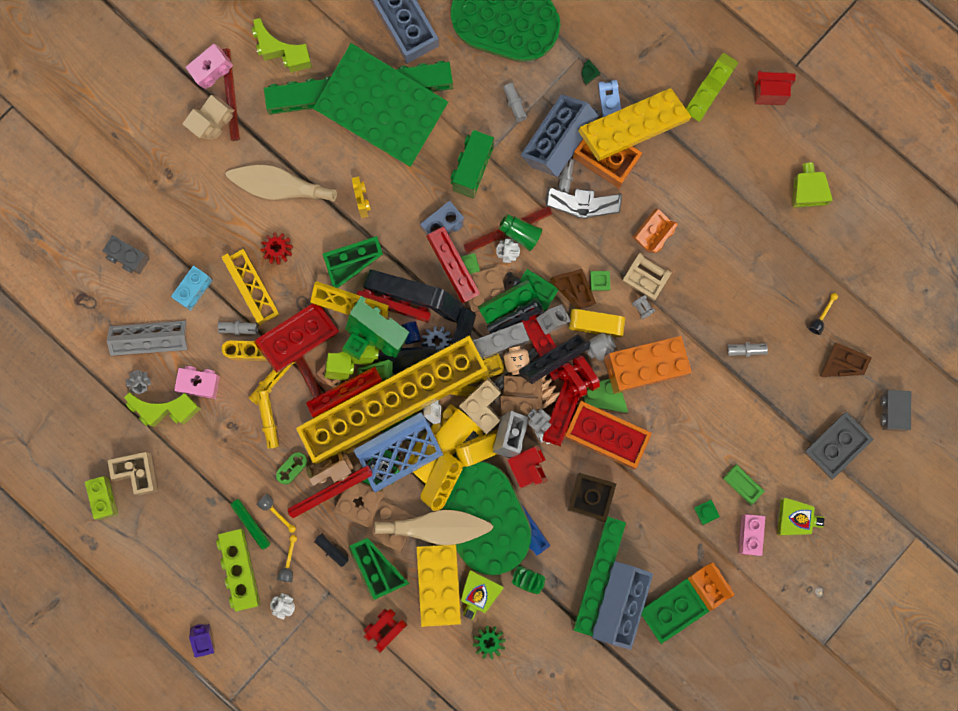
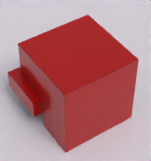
M758 71L754 77L755 104L785 106L791 97V87L796 81V73Z
M534 446L507 460L520 488H526L534 483L535 485H541L548 481L540 463L546 461L540 446Z

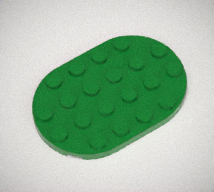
M453 0L451 22L455 33L465 44L477 50L517 62H529L545 56L554 47L559 37L560 16L551 0Z
M484 461L463 467L441 510L460 511L489 522L493 528L477 538L454 544L456 545V550L461 559L477 572L488 575H499L509 572L525 559L530 548L532 531L527 515L511 481L500 468Z

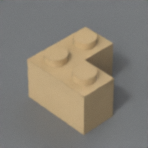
M210 95L200 110L193 109L183 125L199 138L214 140L221 134V128L224 124H227L232 119L234 109L218 96Z
M486 377L459 405L486 434L501 421V417L489 406L501 394V390L489 377Z
M144 452L108 460L111 480L118 481L131 478L134 495L140 496L158 492L151 453Z

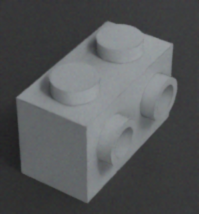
M513 411L501 416L493 448L494 453L507 458L520 454L524 434L527 429L528 417Z

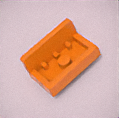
M655 208L632 238L647 252L656 253L663 248L667 238L675 233V228L678 224L675 221H670L659 209Z
M713 562L703 566L687 578L709 611L714 610L725 600L735 595L731 586L726 582L719 568Z

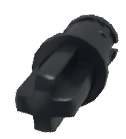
M323 533L315 539L314 543L326 553L325 556L332 558L340 567L347 564L349 558L337 548V544L334 545Z

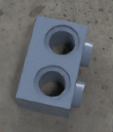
M448 201L423 221L420 227L426 235L432 233L431 229L433 227H444L449 235L452 231L457 232L464 226L462 224L464 223V217L451 201ZM448 215H454L456 217V220L454 222H448L446 221V217Z

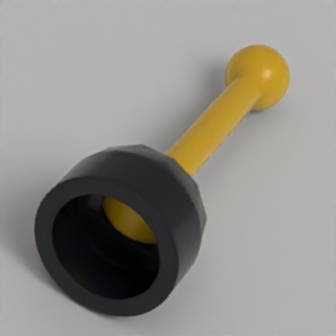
M836 293L831 294V299L820 318L813 319L809 323L807 328L810 332L816 335L822 334L824 330L822 320L834 300L838 299Z

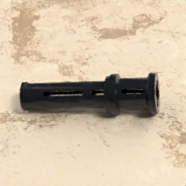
M535 297L532 302L524 306L520 305L516 311L488 324L487 329L492 334L522 320L528 321L530 317L538 313H544L542 304ZM509 319H512L511 321H509V322H507V323H505V324H503V325L500 326L501 323H503V322H505V321H507V320H509Z

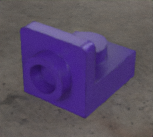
M197 624L190 628L189 639L194 657L214 654L215 649L210 635V625Z

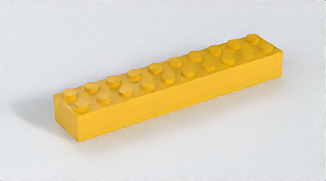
M468 336L300 425L296 430L312 462L320 464L489 374V371L471 337Z

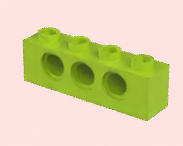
M244 529L218 534L219 539H216L218 550L222 551L223 555L220 561L222 569L226 570L227 574L225 585L231 592V597H229L231 609L234 608L235 612L261 606ZM232 546H236L238 549V554L235 557L229 555V549ZM236 565L242 568L240 576H235L233 573V568ZM240 584L246 587V593L243 596L237 592Z

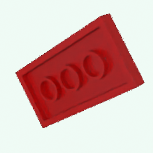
M312 303L257 338L254 343L275 372L278 373L338 334L339 330L321 306Z

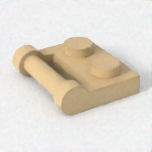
M639 253L622 282L655 301L672 272L662 269L644 258L645 255ZM641 264L645 266L649 270L661 276L662 279L659 281L658 279L654 278L653 276L638 268V265Z

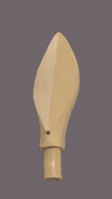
M251 165L232 169L225 173L229 180L245 191L268 200L320 198L335 201L337 196L335 189L323 188L320 185L306 182L275 166Z
M438 510L416 518L394 520V522H374V534L409 536L437 545L463 543L484 535L493 528L489 522L453 510Z

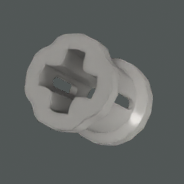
M646 295L632 303V306H635L640 313L641 320L656 312L655 308L652 309L647 301Z

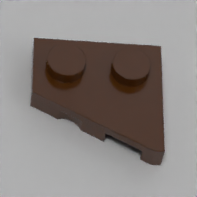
M582 269L557 275L550 279L551 283L576 309L580 310L596 304Z
M835 342L820 376L864 375L872 357Z

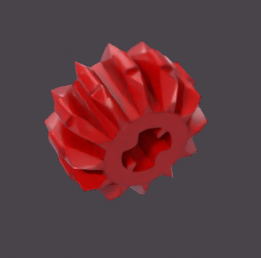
M274 232L273 238L267 235L268 242H261L265 246L260 249L261 253H265L263 258L265 260L269 259L270 264H273L276 260L277 265H280L281 259L287 262L288 260L285 256H292V253L288 251L293 249V245L289 244L291 240L285 238L283 233L278 237L277 233ZM276 245H279L281 248L278 249V252L274 251Z

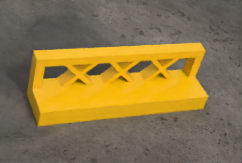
M244 249L231 256L229 254L222 256V260L259 326L279 316L278 310ZM243 255L245 259L244 268L235 266L233 260ZM245 272L254 275L253 284L244 282ZM254 288L263 291L261 301L252 297ZM263 305L271 306L274 313L264 318L261 313Z
M316 281L310 302L349 315L360 296ZM365 298L367 305L373 309L374 307L380 309L379 314L387 319L389 305Z

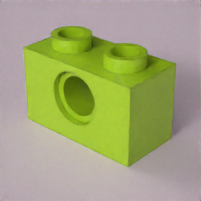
M102 476L84 481L94 520H102L118 515L109 477Z

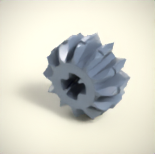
M433 326L434 332L426 329L429 336L422 335V339L426 340L421 342L423 347L436 346L435 343H432V341L435 342V338L442 341L440 346H436L437 353L451 346L447 343H451L453 338H447L450 335V331L443 334L444 327L437 331V327Z

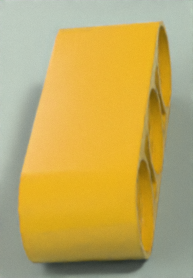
M572 309L568 329L592 334L605 333L606 335L610 334L611 337H623L626 318Z
M230 340L226 341L221 348L223 355L229 360L267 361L254 341ZM230 346L236 347V352L233 355L227 354V349ZM249 347H255L253 355L249 356L246 354V350Z
M498 430L490 431L455 447L458 459L463 464V467L476 464L497 454L493 452Z
M449 452L443 453L444 455L438 458L420 496L421 500L433 511L441 510L444 507L463 468V464Z

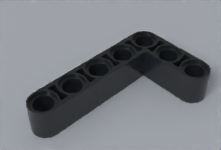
M372 269L369 270L363 285L364 289L374 293L430 308L441 317L455 323L458 322L461 308L465 307V304H462L461 301L443 289Z

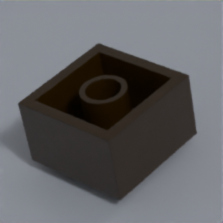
M578 473L567 511L606 522L617 484Z

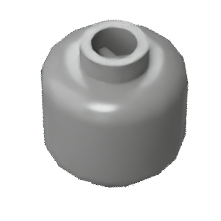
M600 333L589 340L590 348L587 352L591 358L595 357L598 361H603L607 354L615 352L616 344L610 334Z

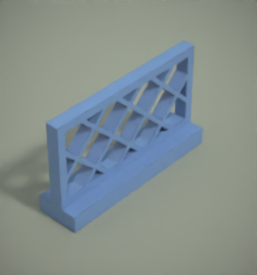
M422 413L413 416L354 449L355 455L359 458L362 467L367 466L366 461L372 457L377 459L374 469L371 468L373 475L368 478L375 493L444 455L429 426L427 418ZM426 428L428 432L426 439H418L419 431ZM405 439L411 440L408 450L400 448L402 441ZM415 441L424 443L421 453L412 451ZM428 445L435 446L437 452L430 456L425 454ZM389 448L394 449L391 459L383 457L385 450ZM398 451L407 453L404 462L395 460ZM411 454L419 456L417 463L414 465L407 464ZM382 460L390 462L386 472L378 470ZM393 464L402 466L400 472L396 475L391 474ZM376 474L385 475L383 482L376 485L374 481Z

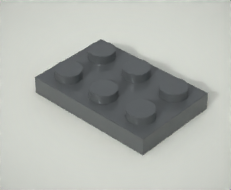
M844 412L804 453L833 480L874 439L847 412Z

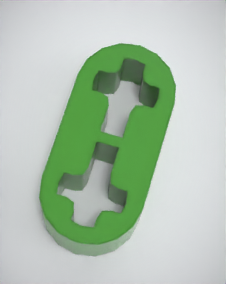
M299 452L291 455L277 471V480L285 485L293 482L307 466V457ZM302 456L303 465H297L293 468L292 466L296 462L294 458ZM291 469L292 471L288 475L290 479L282 481L281 473L288 472Z

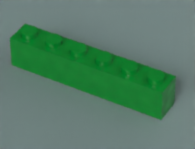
M607 517L606 522L603 524L573 625V631L593 637V629L598 620L599 608L603 603L605 588L611 576L610 571L614 566L626 522Z

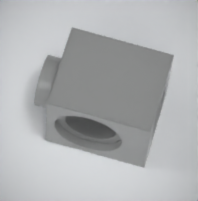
M562 304L548 309L536 318L545 335L559 330L571 321Z

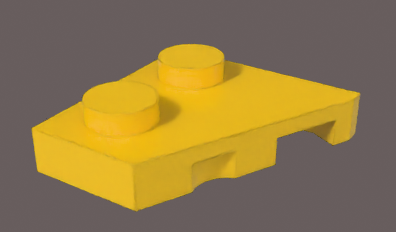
M359 176L351 178L361 218L368 217L367 211L371 209L368 199L364 200L363 193H366L364 181L360 182Z

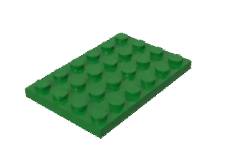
M350 43L313 109L411 167L449 102Z

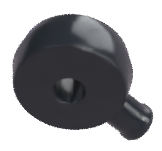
M508 272V278L505 281L504 287L507 291L520 284L521 280L513 275L512 272Z

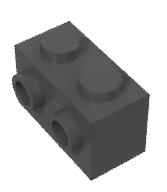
M114 235L111 236L102 250L107 255L106 259L114 264L116 262L123 265L122 268L131 274L134 271L140 275L149 261V258L144 253Z
M887 390L883 392V395L880 397V405L883 406V414L880 415V425H883L882 430H911L912 391Z

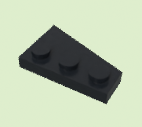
M436 346L401 348L396 358L387 356L380 350L379 357L380 362L392 361V373L398 374L436 354L437 349Z

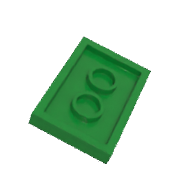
M686 578L646 605L641 616L658 642L663 644L710 611Z

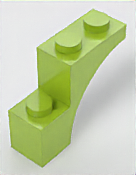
M261 18L253 20L255 26L252 27L254 38H258L259 44H256L258 55L263 56L264 61L282 57L284 66L289 68L290 73L312 68L306 44L290 45L280 42L266 31Z
M724 52L716 61L686 108L690 116L699 122L739 63Z
M368 345L359 360L345 352L328 353L324 378L348 381L349 375H353L354 364H373L374 359H378L379 348Z
M130 392L124 397L127 401L126 406L132 412L137 411L141 415L139 417L140 421L146 426L155 427L169 413H171L169 417L176 424L178 422L185 424L201 409L185 393L173 401L162 404L146 403Z

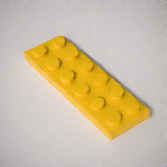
M672 88L581 126L578 132L596 159L600 161L684 124L691 119V116Z

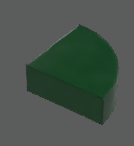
M589 59L585 62L582 69V81L585 86L601 74Z

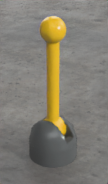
M266 494L256 504L262 510H271L288 527L289 532L293 533L296 531V527L290 525L273 508L271 496Z
M295 535L289 537L290 547L285 568H282L278 573L277 580L289 583L293 581V572L289 569L294 542L297 541Z

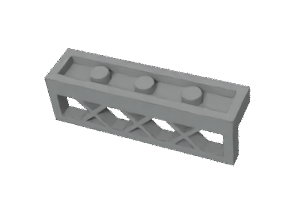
M186 321L109 326L107 345L110 356L187 350ZM174 328H181V331L171 330H173ZM154 330H161L159 332L153 333ZM136 331H142L139 334H133ZM122 332L121 335L113 336L114 333Z

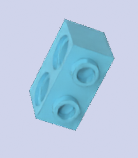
M193 266L171 297L191 311L213 280Z

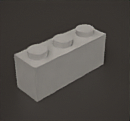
M523 322L473 340V343L483 360L507 352L511 347L528 344L529 338Z

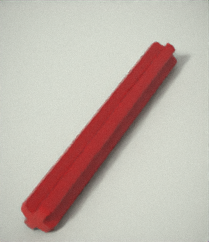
M365 466L350 474L346 479L337 481L287 509L288 515L291 518H295L373 475L372 469L369 466Z

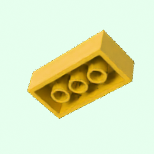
M456 545L417 547L421 627L461 624Z

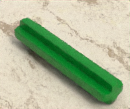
M239 499L234 500L230 506L259 547L265 550L271 543Z

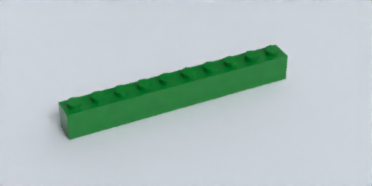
M437 61L431 65L421 63L416 65V67L401 66L395 69L432 92L453 89L450 62ZM331 76L325 77L323 80L307 79L301 83L291 81L287 85L271 84L265 87L264 96L268 114L273 115L313 109Z

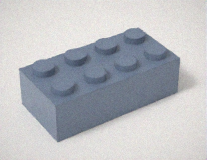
M370 0L406 64L439 47V38L416 0Z
M561 94L520 156L532 168L558 177L583 139L578 132L579 128L595 121L598 114L587 102Z
M615 561L610 571L611 576L605 588V596L599 608V616L593 629L592 638L631 650L653 573Z

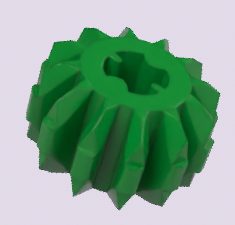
M522 566L517 567L512 576L513 585L532 594H540L546 580L544 575Z
M485 626L486 633L479 629L478 632L482 636L474 635L473 637L475 640H479V642L473 643V647L480 646L476 650V654L484 651L483 659L489 653L490 660H493V652L499 657L501 654L497 649L505 650V647L499 645V643L506 642V639H498L503 632L500 631L495 635L497 629L495 626L492 628V632H489V627ZM492 637L495 645H490L489 648L485 647L486 643H484V640Z

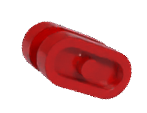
M583 356L573 359L574 366L568 362L560 366L559 376L563 381L567 382L573 396L578 398L587 394V387L591 391L600 388L597 375Z
M385 608L377 616L379 620L374 625L371 622L364 629L366 634L363 637L368 642L374 639L378 643L375 649L379 653L407 626L403 620L397 623L393 619L396 613L391 608L389 610ZM388 624L392 630L383 637L379 632Z

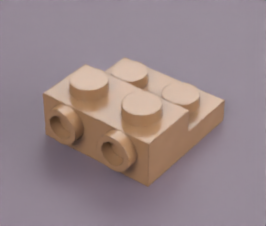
M504 375L501 415L513 411L528 417L527 415L533 409L538 411L541 408L543 410L542 378L530 384L520 375Z
M340 452L320 464H311L306 467L310 482L314 486L315 484L324 483L329 476H331L334 482L342 481L349 476L348 474L351 473V469L354 467L346 452L344 454Z

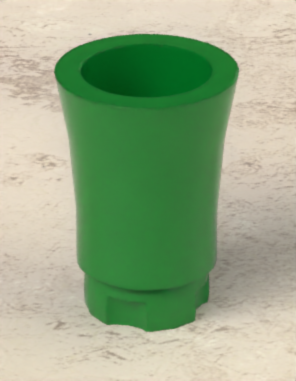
M505 214L498 227L505 235L521 244L528 251L535 247L542 234V228L509 214Z

